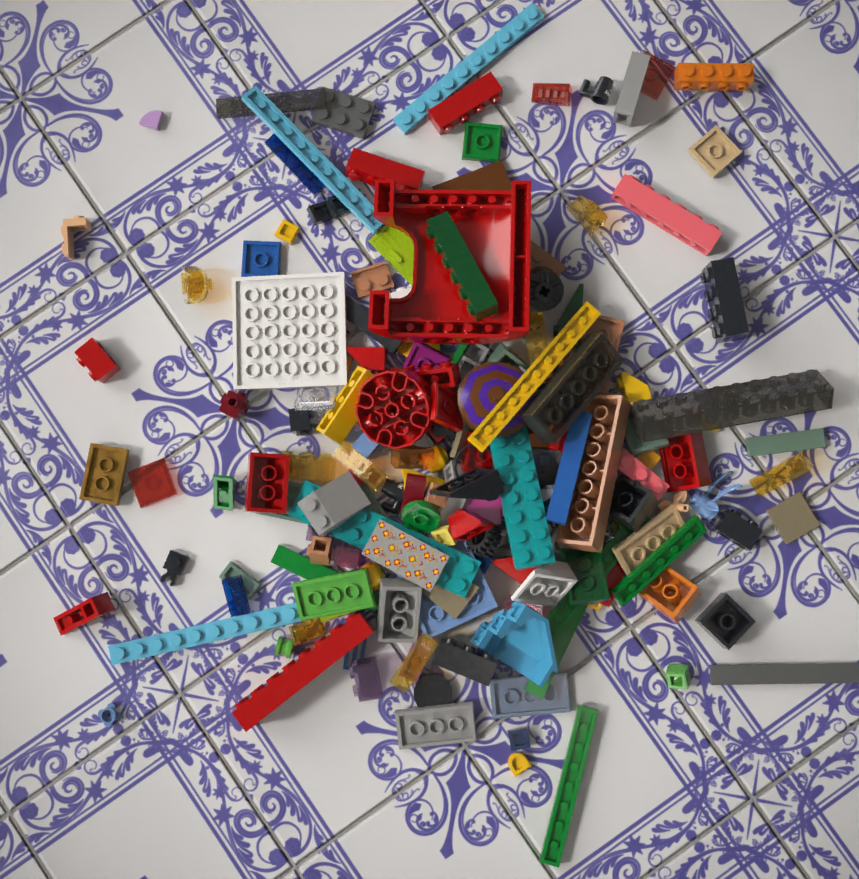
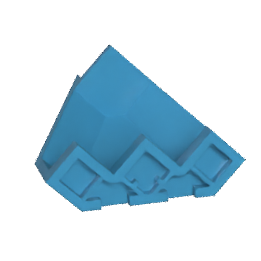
M515 601L512 603V608L508 611L503 609L495 614L493 620L489 623L485 621L480 624L470 640L477 647L494 655L540 687H543L549 680L552 671L558 673L549 620L521 602Z

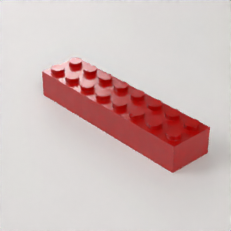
M355 611L345 619L347 623L343 626L341 623L329 631L331 635L328 638L324 635L314 643V649L311 650L309 647L299 654L298 658L300 660L296 662L293 659L282 668L284 671L282 674L277 672L267 679L268 685L264 686V684L258 686L250 693L252 696L250 699L246 696L234 705L236 709L232 714L245 732L376 630L362 611L359 614Z

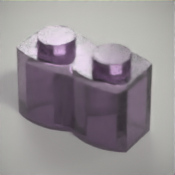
M376 656L352 660V667H349L351 679L354 678L356 685H353L354 696H358L359 702L383 698Z

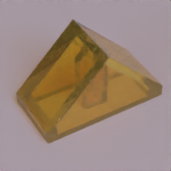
M320 618L306 620L289 626L294 646L326 634Z

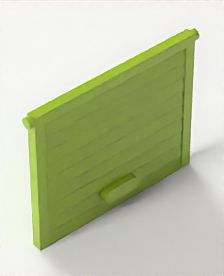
M385 225L368 242L412 286L414 244L410 237L402 231Z

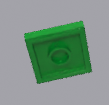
M466 122L462 160L490 163L499 161L503 125Z

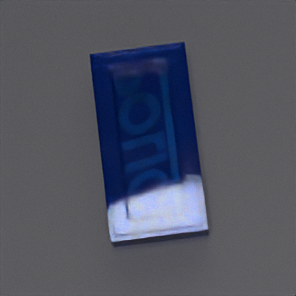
M242 575L223 578L221 581L231 617L249 614L251 609Z

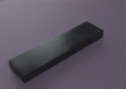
M346 295V319L395 354L404 341L386 338L368 330L369 312Z

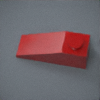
M108 592L85 600L53 619L60 635H64L114 611L115 607Z

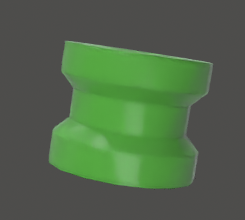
M279 636L275 655H285L286 658L290 659L294 650L295 639L286 640L284 637Z

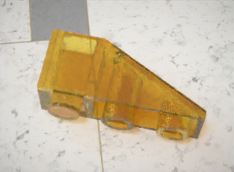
M343 441L332 454L374 491H377L388 478L384 472L346 441Z

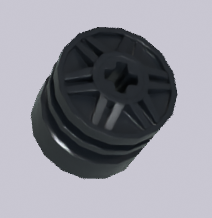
M545 266L530 269L529 305L539 311H549L555 308L564 296V285L560 277L551 268ZM542 286L546 288L545 294L541 293Z

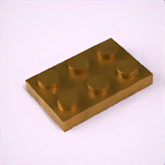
M90 443L79 499L119 506L130 450Z

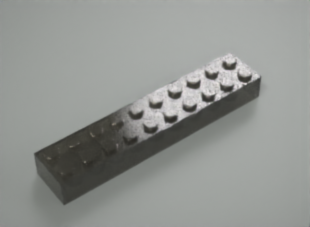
M810 369L805 372L771 376L766 379H754L749 382L715 386L704 390L698 389L693 392L677 393L670 396H659L653 399L631 402V423L642 443L832 409L834 388L817 369Z

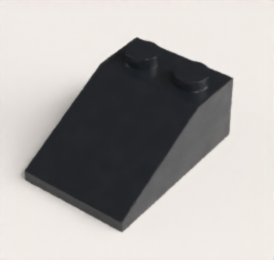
M478 467L429 490L431 495L494 501L505 492L498 470Z

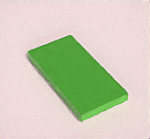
M368 568L292 583L300 621L376 606Z

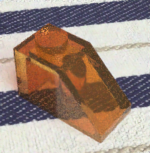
M414 445L399 449L391 448L390 464L395 469H433L434 449Z

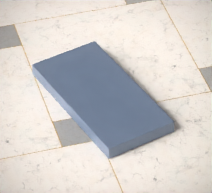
M567 672L554 674L543 699L524 690L529 681V678L524 675L492 678L490 681L493 719L571 712Z

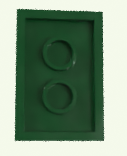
M560 549L562 562L568 563L578 580L568 591L570 606L575 607L611 600L602 553Z

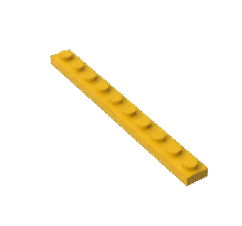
M586 301L467 440L483 452L601 313Z

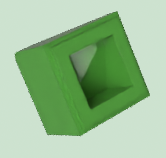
M669 664L666 670L668 688L688 689L691 682L689 666L685 664Z

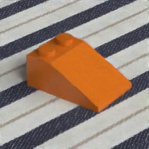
M667 567L638 594L659 612L678 624L701 593L696 585L670 567Z

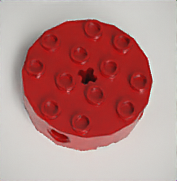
M394 368L375 374L362 385L359 391L360 394L355 412L359 426L366 436L376 444L379 443L382 446L393 449L410 446L424 437L434 423L430 420L431 387L423 377L411 370Z

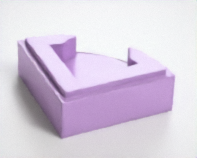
M159 110L148 112L141 118L139 124L147 128L159 130L164 113Z

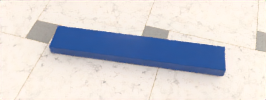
M573 410L546 516L547 522L566 526L593 417L591 413Z

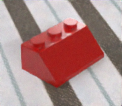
M702 428L665 434L669 441V446L660 448L659 452L664 479L670 486L667 489V493L711 486L712 480Z
M249 453L245 512L286 514L290 455Z

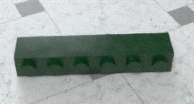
M448 211L427 219L426 234L429 239H433L436 253L441 254L444 268L449 269L453 285L457 284L459 288L458 294L462 301H466L469 315L474 316L476 322L498 313V302Z

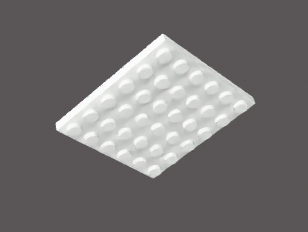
M345 272L232 277L234 390L347 385Z

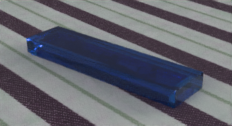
M275 134L264 142L315 197L326 187Z

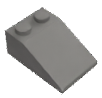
M349 471L315 490L297 504L317 534L324 537L369 506L371 502Z

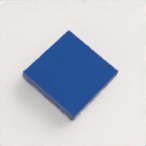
M243 240L241 277L280 275L282 243Z

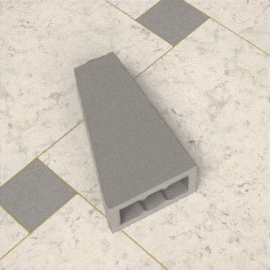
M632 51L615 107L613 123L631 126L651 57L644 51Z

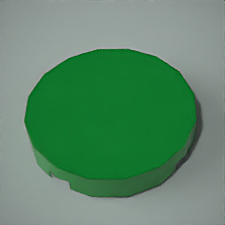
M416 500L404 506L401 519L403 520V525L409 530H414L421 534L426 531L430 533L438 528L441 513L434 504Z

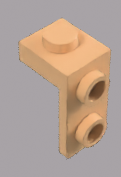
M84 216L63 219V226H61V234L64 237L62 253L69 260H74L73 232L92 230L91 222Z

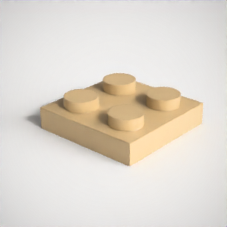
M717 125L687 151L712 179L742 153Z

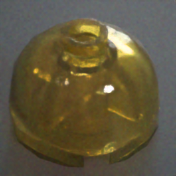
M183 266L182 270L185 273H181L182 293H187V299H184L186 305L200 303L206 299L209 290H212V280L207 278L206 273L199 267Z

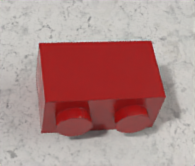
M90 338L75 351V354L78 356L76 360L82 367L86 366L90 372L88 374L95 382L105 383L121 370L102 345L94 338Z

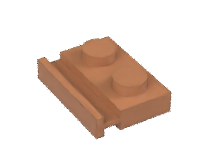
M386 261L350 272L359 299L370 296V290L387 291L395 288Z

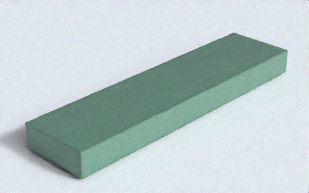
M823 428L745 438L748 457L826 447Z

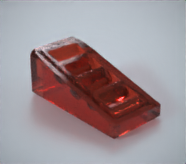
M533 83L531 102L570 106L571 85L563 83ZM539 89H542V97H538ZM547 90H550L549 97H546ZM554 91H557V98H554ZM562 92H565L564 98H561Z

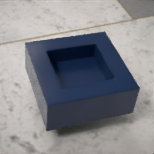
M527 726L507 730L511 751L531 747Z

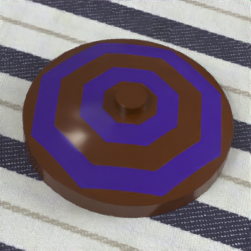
M503 362L484 363L469 371L461 381L457 395L458 410L464 422L472 430H475L524 372L513 365ZM535 392L495 438L514 435L529 423L536 406Z

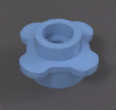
M109 703L105 709H101L98 712V716L106 727H110L114 721L121 719V713L117 712L114 703Z

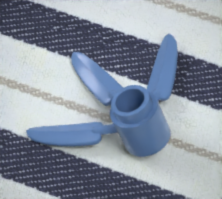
M733 471L726 472L718 477L708 487L706 493L697 492L691 497L690 506L703 519L706 518L709 521L714 518L719 512V506L715 502L725 494L743 487L742 484H734L720 491L714 499L711 500L708 497L714 487L727 476L734 473Z

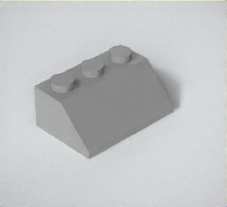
M380 578L376 621L378 642L417 643L422 595L421 586L400 578Z

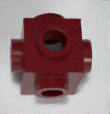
M237 389L235 392L229 390L221 398L220 403L222 404L219 411L239 421L242 414L245 415L249 409V400L245 398V393Z

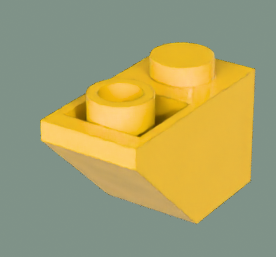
M625 371L618 375V378H616L617 387L622 390L623 396L631 404L630 411L649 407L653 404L647 384Z

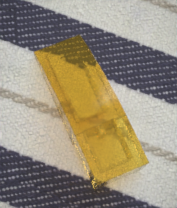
M422 633L389 683L406 693L439 643L425 633Z

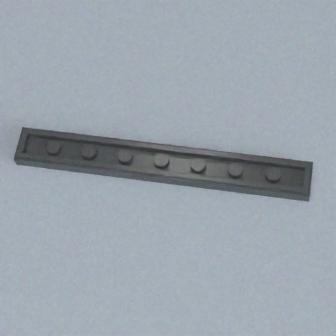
M859 662L709 665L710 685L859 683Z

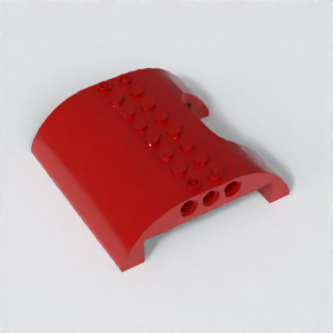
M375 179L374 218L389 227L402 231L410 237L414 244L413 284L408 295L402 298H391L390 291L370 290L368 330L390 339L430 344H490L513 340L529 333L531 181L512 180L511 190L396 189L395 179ZM446 211L450 214L498 302V313L476 322L474 316L469 315L466 301L461 300L457 284L453 285L449 269L444 268L441 254L436 253L433 246L434 241L428 238L425 231L427 219Z

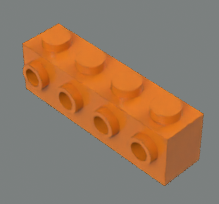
M678 63L674 71V90L748 91L754 82V63Z

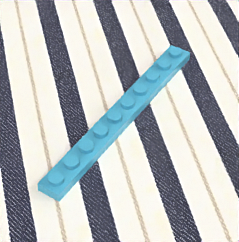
M532 2L394 117L393 122L406 135L428 116L429 109L459 91L544 19V14Z
M256 85L242 96V101L372 234L384 225L374 218V206Z
M295 602L108 646L111 664L115 665L300 622V617Z

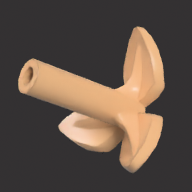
M687 491L676 492L672 496L673 503L667 499L661 500L658 504L659 510L662 512L670 505H675L685 523L684 512L689 510V506L684 504L687 498Z

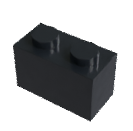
M731 509V511L725 510L713 531L745 551H751L763 530L758 528L759 525L750 519L746 521L741 518L742 514L734 509Z

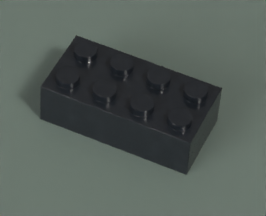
M734 257L710 261L702 270L700 278L706 289L704 291V298L709 304L708 317L713 323L712 336L716 339L717 344L739 340L749 333Z

